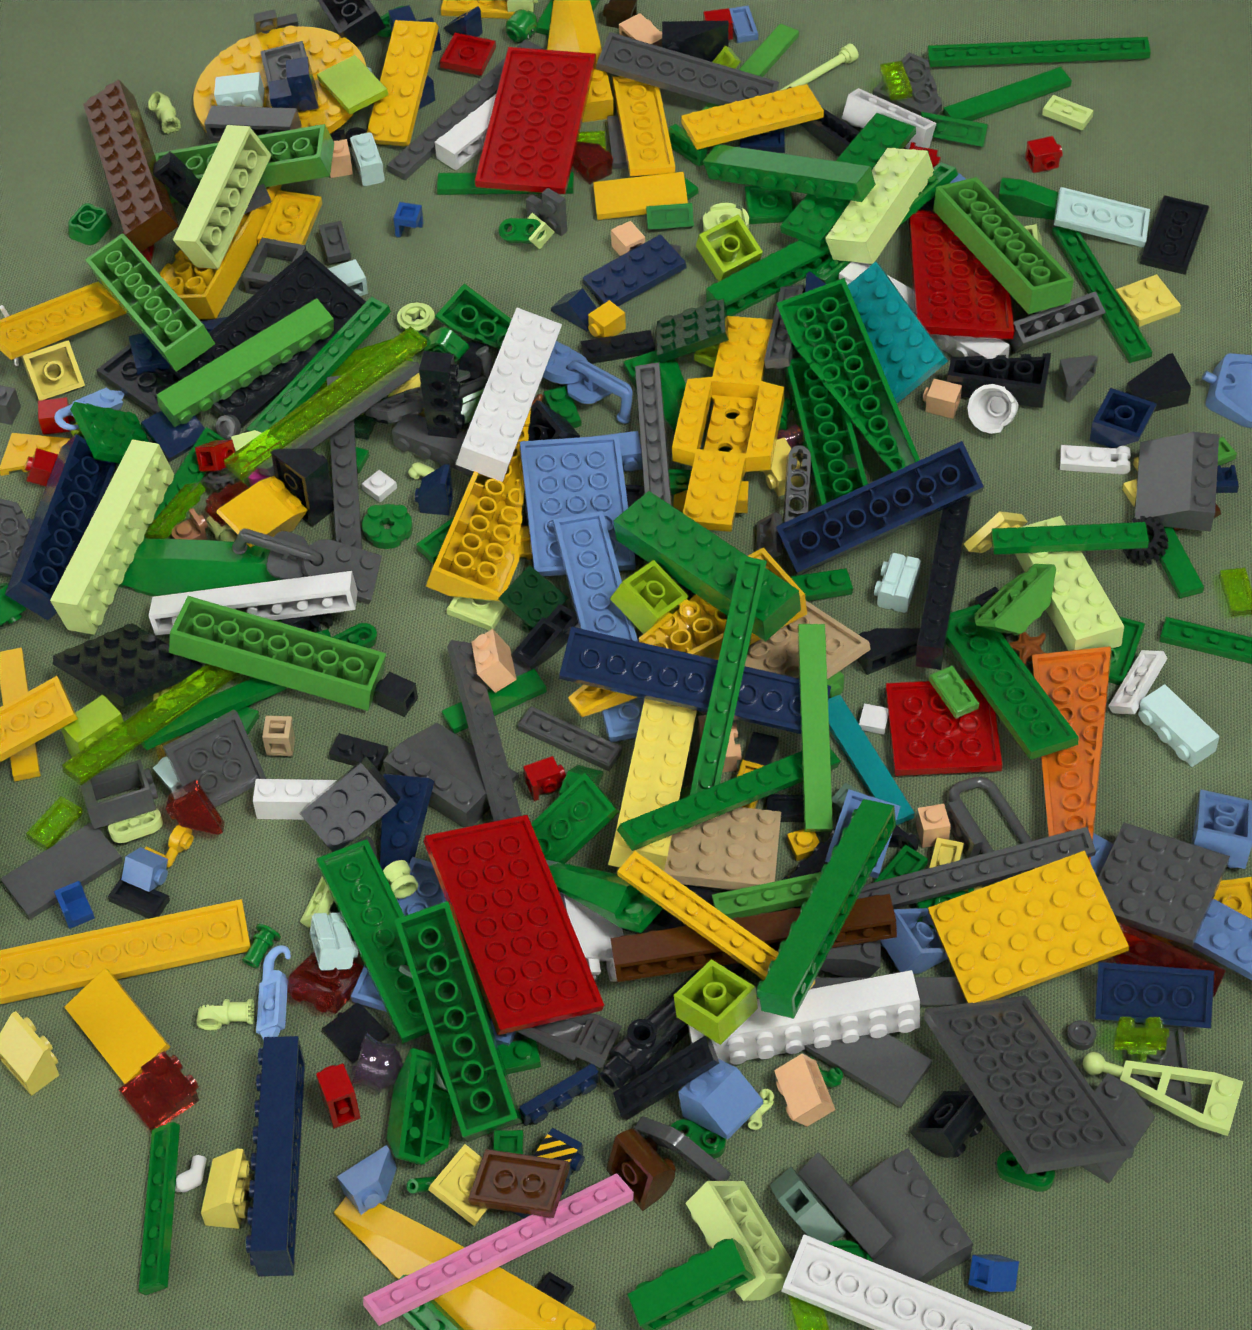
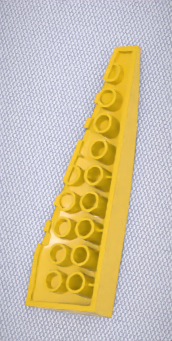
M282 185L266 187L272 202L243 215L219 269L195 267L184 252L179 250L175 255L176 260L172 264L167 263L160 272V276L198 319H216L255 250L258 243L257 237L277 191L281 189Z

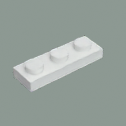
M1141 650L1109 704L1112 713H1136L1141 699L1146 696L1168 659L1164 651Z

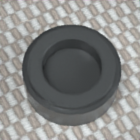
M234 415L221 416L216 422L217 434L226 440L231 439L232 436L239 435L241 431V424Z
M1078 1020L1070 1024L1067 1031L1068 1043L1077 1050L1091 1048L1096 1039L1094 1026L1084 1020Z

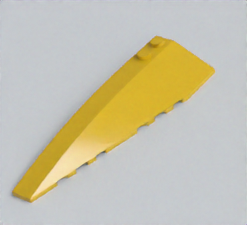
M554 0L547 50L596 54L595 68L582 123L605 120L607 116H614L613 96L608 74L605 71L596 69L602 48L590 0Z
M531 409L503 482L474 471L434 563L426 587L448 596L499 601L498 598L508 588L519 562L520 528L522 524V506L524 503L520 442L529 440L528 428Z
M764 548L748 555V557L767 561L766 569L799 590L801 611L784 626L807 615L805 593ZM695 595L690 600L685 599L679 604L677 611L673 614L668 613L639 638V642L718 660L728 616ZM752 633L749 645L759 641L761 638ZM582 685L568 697V700L579 715L585 717L638 697Z
M345 1197L334 1211V1215L369 1248V1251L388 1268L389 1272L396 1279H400L402 1275H410L465 1248L380 1203L361 1215L350 1200ZM497 1267L434 1299L464 1330H596L594 1322L501 1267Z

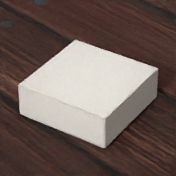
M864 703L859 722L862 730L884 735L888 723V708Z

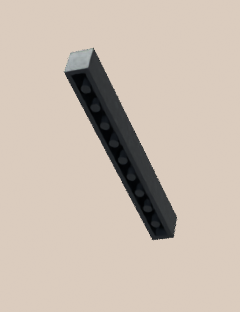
M972 496L942 510L917 644L915 662L917 667L937 670L942 668Z

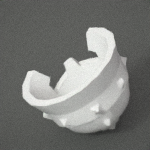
M989 384L983 385L974 391L969 398L967 408L973 425L982 432L992 434L1001 432L1004 428L1003 426L1009 425L1014 420L1019 405L1014 396L1006 390L1005 386Z

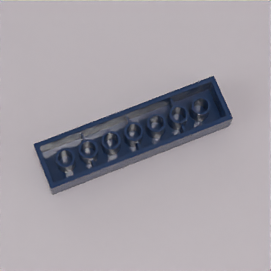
M77 434L60 449L5 592L6 596L47 621L57 614L50 600L107 490L116 466L114 462L94 459L86 440Z
M963 441L782 523L776 526V529L797 575H801L983 491L984 486Z
M299 1036L264 1037L263 1048L258 1049V1064L262 1066V1074H257L256 1087L257 1091H260V1100H255V1117L259 1118L258 1126L253 1127V1143L257 1144V1153H252L251 1168L252 1171H255V1180H250L249 1185L250 1198H253V1207L248 1208V1225H252L251 1235L246 1236V1252L250 1253V1264L255 1266L258 1277L294 1276L305 1060Z

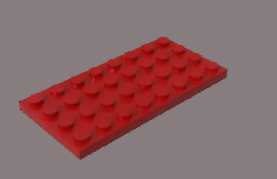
M508 47L475 178L476 187L540 193L549 188L558 194L566 195L595 68V53Z
M918 210L908 219L915 314L930 335L1013 339L1014 324L1010 293L936 213Z
M528 815L425 836L423 842L444 897L454 907L477 983L497 1035L603 1010L604 1002Z

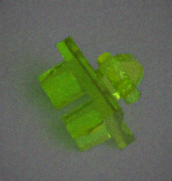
M1120 1017L1113 1040L1114 1050H1127L1128 1054H1138V1061L1146 1063L1147 1054L1157 1055V1050H1166L1169 1028H1164L1160 1017L1147 1018L1145 1020V1028H1135L1134 1018Z

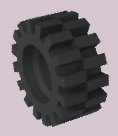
M1140 516L1141 520L1137 521L1135 517L1132 519L1133 522L1146 523L1147 534L1152 535L1153 540L1148 544V548L1123 549L1126 558L1130 559L1134 564L1138 561L1139 565H1143L1144 561H1146L1150 565L1152 564L1151 559H1155L1157 562L1160 560L1159 554L1162 556L1166 554L1164 549H1168V537L1158 519L1154 521V518L1149 516L1148 520H1146L1145 516Z

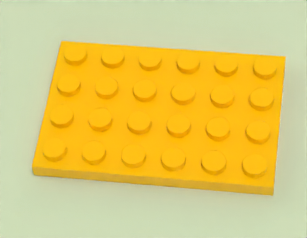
M1085 850L928 908V913L967 1003L996 1000L1129 951V945Z

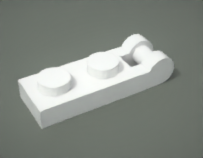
M1061 445L1060 470L1127 474L1130 472V462L1128 459H1130L1131 451L1127 446L1101 448Z

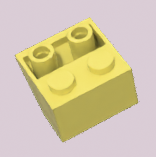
M15 1011L10 1015L0 1033V1060L32 1096L59 1076L56 1068L58 1060L51 1052L53 1047L44 1035L39 1038L35 1033L37 1029L28 1017L23 1019Z
M235 1149L214 1158L212 1161L201 1210L206 1226L240 1229L242 1218L246 1219L249 1203L246 1198L250 1180H254V1174L250 1173V1161L246 1160L243 1149Z

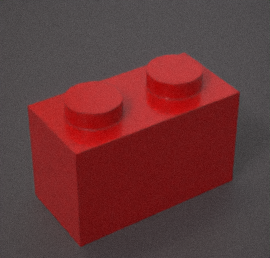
M344 1064L331 1065L316 1073L322 1100L333 1128L335 1129L361 1119L356 1094Z

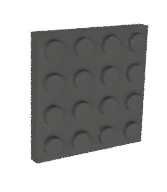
M1124 822L1101 870L1098 881L1118 923L1193 947L1229 864L1230 856Z

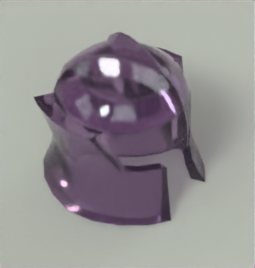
M366 1032L360 1044L361 1051L357 1064L352 1068L350 1077L352 1086L365 1085L380 1094L382 1089H388L394 1085L404 1064L400 1052L396 1049L397 1043L379 1042Z

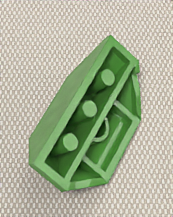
M1034 564L1029 567V571L1018 575L1005 584L974 614L976 626L1000 633H1013L1014 635L1025 632L1027 627L1035 619L1039 618L1042 612L1051 604L1056 574L1055 565Z

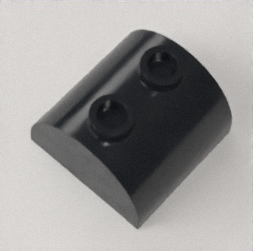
M943 1091L910 1133L922 1146L932 1153L944 1158H956L966 1150L964 1141L968 1136L973 1137L983 1129V1125L980 1122L985 1117L986 1112L972 1091Z

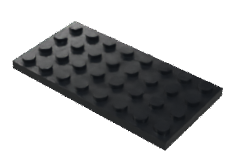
M306 250L209 332L215 345L177 372L170 365V371L182 380L317 298L334 318V331L325 339H319L306 351L301 350L296 353L288 362L280 363L273 367L268 374L255 378L250 385L240 387L227 399H221L213 404L212 408L221 416L230 414L237 417L242 428L282 392L366 301Z

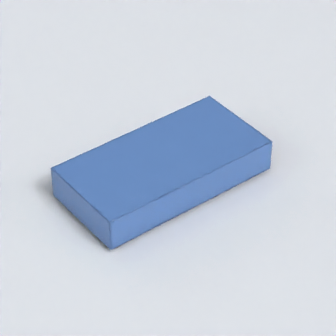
M749 5L729 8L733 21V33L737 43L758 40V31Z

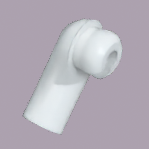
M193 1156L190 1170L176 1176L175 1192H188L201 1185L207 1161L204 1156Z

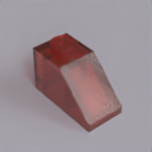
M577 142L572 166L589 185L612 174L613 157L609 151H605L600 144Z
M197 780L168 795L167 813L172 820L176 819L181 827L216 835L223 833L225 822Z

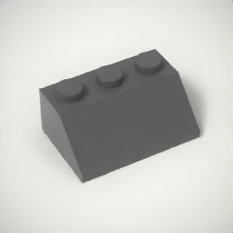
M1107 1073L1094 1092L1135 1148L1154 1121L1155 1116L1133 1087ZM1126 1159L1083 1165L1081 1167L1109 1184Z

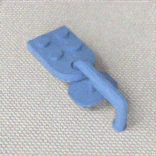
M556 341L543 377L555 383L567 384L568 396L580 403L592 404L611 393L621 397V408L617 414V420L623 424L629 423L633 396L630 385L589 363L583 355Z

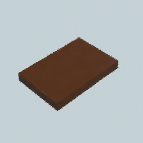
M485 1149L468 1201L472 1206L554 1218L570 1164L564 1160Z

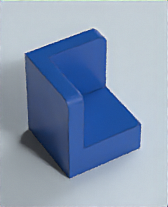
M399 202L393 218L396 237H401L405 226L413 228L423 227L422 205Z
M80 881L54 891L69 929L95 919Z
M997 1254L972 1255L968 1285L989 1292L1015 1291L1019 1261Z

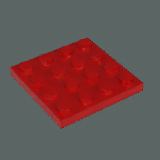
M965 679L963 681L979 702V709L956 719L930 681L886 683L885 691L895 776L1002 771L996 714L972 679Z

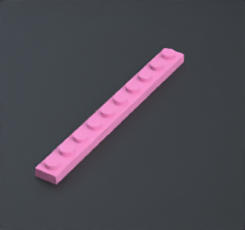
M616 1173L559 1201L554 1218L530 1215L363 1297V1306L380 1326L632 1201L634 1192Z

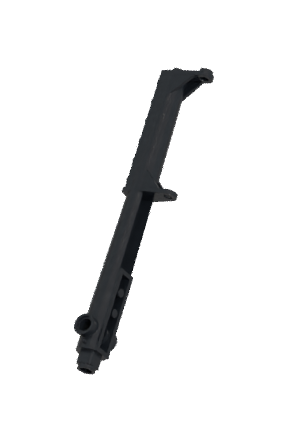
M896 825L888 848L899 847L902 849L907 845L917 851L919 845L918 838L910 832L906 833ZM835 829L825 843L820 842L815 847L813 854L808 859L804 858L799 862L795 872L790 877L787 875L782 880L821 872L824 864H828L825 860ZM740 963L722 965L738 976L747 969ZM701 969L694 971L644 1019L634 1020L629 1025L627 1035L610 1051L609 1056L611 1060L600 1073L601 1079L608 1087L613 1090L621 1088L628 1080H634L652 1069L689 1032L688 1024L676 1017L674 994Z

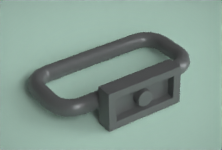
M973 777L954 784L949 790L950 802L947 805L946 812L951 826L950 832L957 842L964 843L963 853L967 858L977 856L980 852L982 854L993 852L992 847L959 796L961 792L980 787L988 791L1021 844L1032 841L993 781L984 777Z

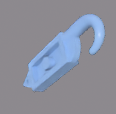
M106 387L73 401L71 405L59 409L54 416L55 422L63 429L77 430L79 429L78 425H71L63 420L67 416H73L70 408L74 402L89 403L98 407L120 410L123 404L124 393L122 391L109 390Z
M284 945L272 948L266 955L263 963L262 982L259 983L256 1033L261 1035L263 1040L264 1037H278L280 1031L285 1029L288 979L281 971L274 970L275 959L279 954L284 953L286 959L291 957L289 948Z

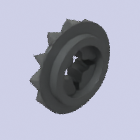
M229 466L219 471L209 472L204 481L208 488L218 490L241 482L244 473L239 467Z

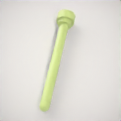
M851 43L841 48L838 56L779 91L785 90L788 87L793 88L808 84L841 63H852L859 58L856 47Z

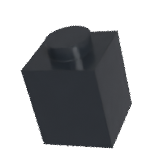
M390 671L384 679L377 683L375 688L378 706L403 717L407 715L418 699L416 683Z

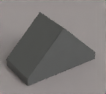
M1091 355L1060 359L1058 377L1065 401L1070 403L1095 375L1098 357Z

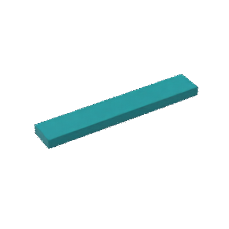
M841 695L829 698V730L870 796L901 806L896 825L915 818V812Z

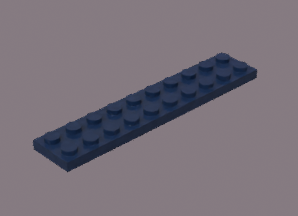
M571 627L559 679L707 713L718 660ZM745 666L734 719L801 734L799 678ZM827 685V688H828V699H829V694H830L831 686Z

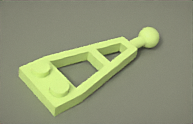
M1097 1052L1088 1053L1082 1062L1084 1070L1090 1075H1098L1102 1072L1110 1073L1133 1087L1139 1096L1194 1125L1226 1136L1229 1134L1244 1081L1215 1072L1128 1060L1125 1061V1065L1122 1067L1106 1062L1104 1057ZM1131 1074L1161 1078L1158 1089L1155 1090L1131 1078ZM1170 1079L1211 1085L1203 1114L1165 1095Z

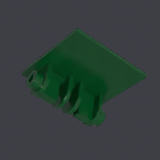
M530 565L498 598L499 601L522 619L521 628L526 632L532 630L542 617L547 619L559 604L563 605L568 599L565 594Z

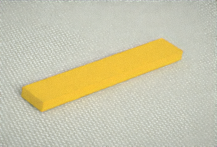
M22 647L0 652V686L3 705L29 691ZM36 743L10 757L12 775L15 782L41 776Z

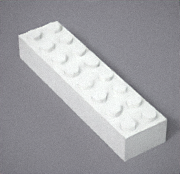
M516 308L461 446L456 465L503 482L562 324Z
M910 970L810 989L794 1019L761 1011L760 999H757L758 1009L721 1045L713 1040L712 1043L718 1059L728 1064L737 1065L744 1063L746 1060L757 1058L769 1059L774 1055L783 1053L796 1054L805 1050V1045L814 1044L815 1048L830 1046L833 1040L842 1039L844 1043H852L858 1041L859 1036L868 1034L872 1038H881L890 1033L911 1032L916 1028H920V998L913 971ZM688 1025L691 1044L705 1036Z

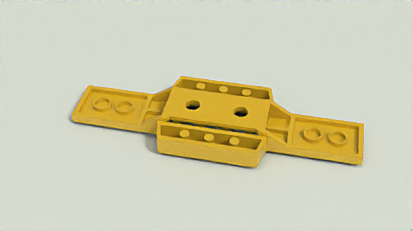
M727 316L729 340L719 344L713 376L687 379L672 444V460L692 466L683 514L707 530L732 532L742 478L745 473L771 470L784 405V387L763 382L764 359L773 319ZM712 397L714 405L704 450H702L700 447ZM731 412L739 414L735 419L726 417ZM727 446L732 450L725 452L719 451V448Z

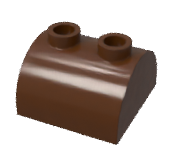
M628 1129L615 1136L606 1170L611 1176L617 1173L634 1192L633 1201L644 1211L659 1200L671 1187L675 1179V1165L667 1157L662 1159L657 1153V1146L653 1139L650 1137L644 1139L636 1129Z

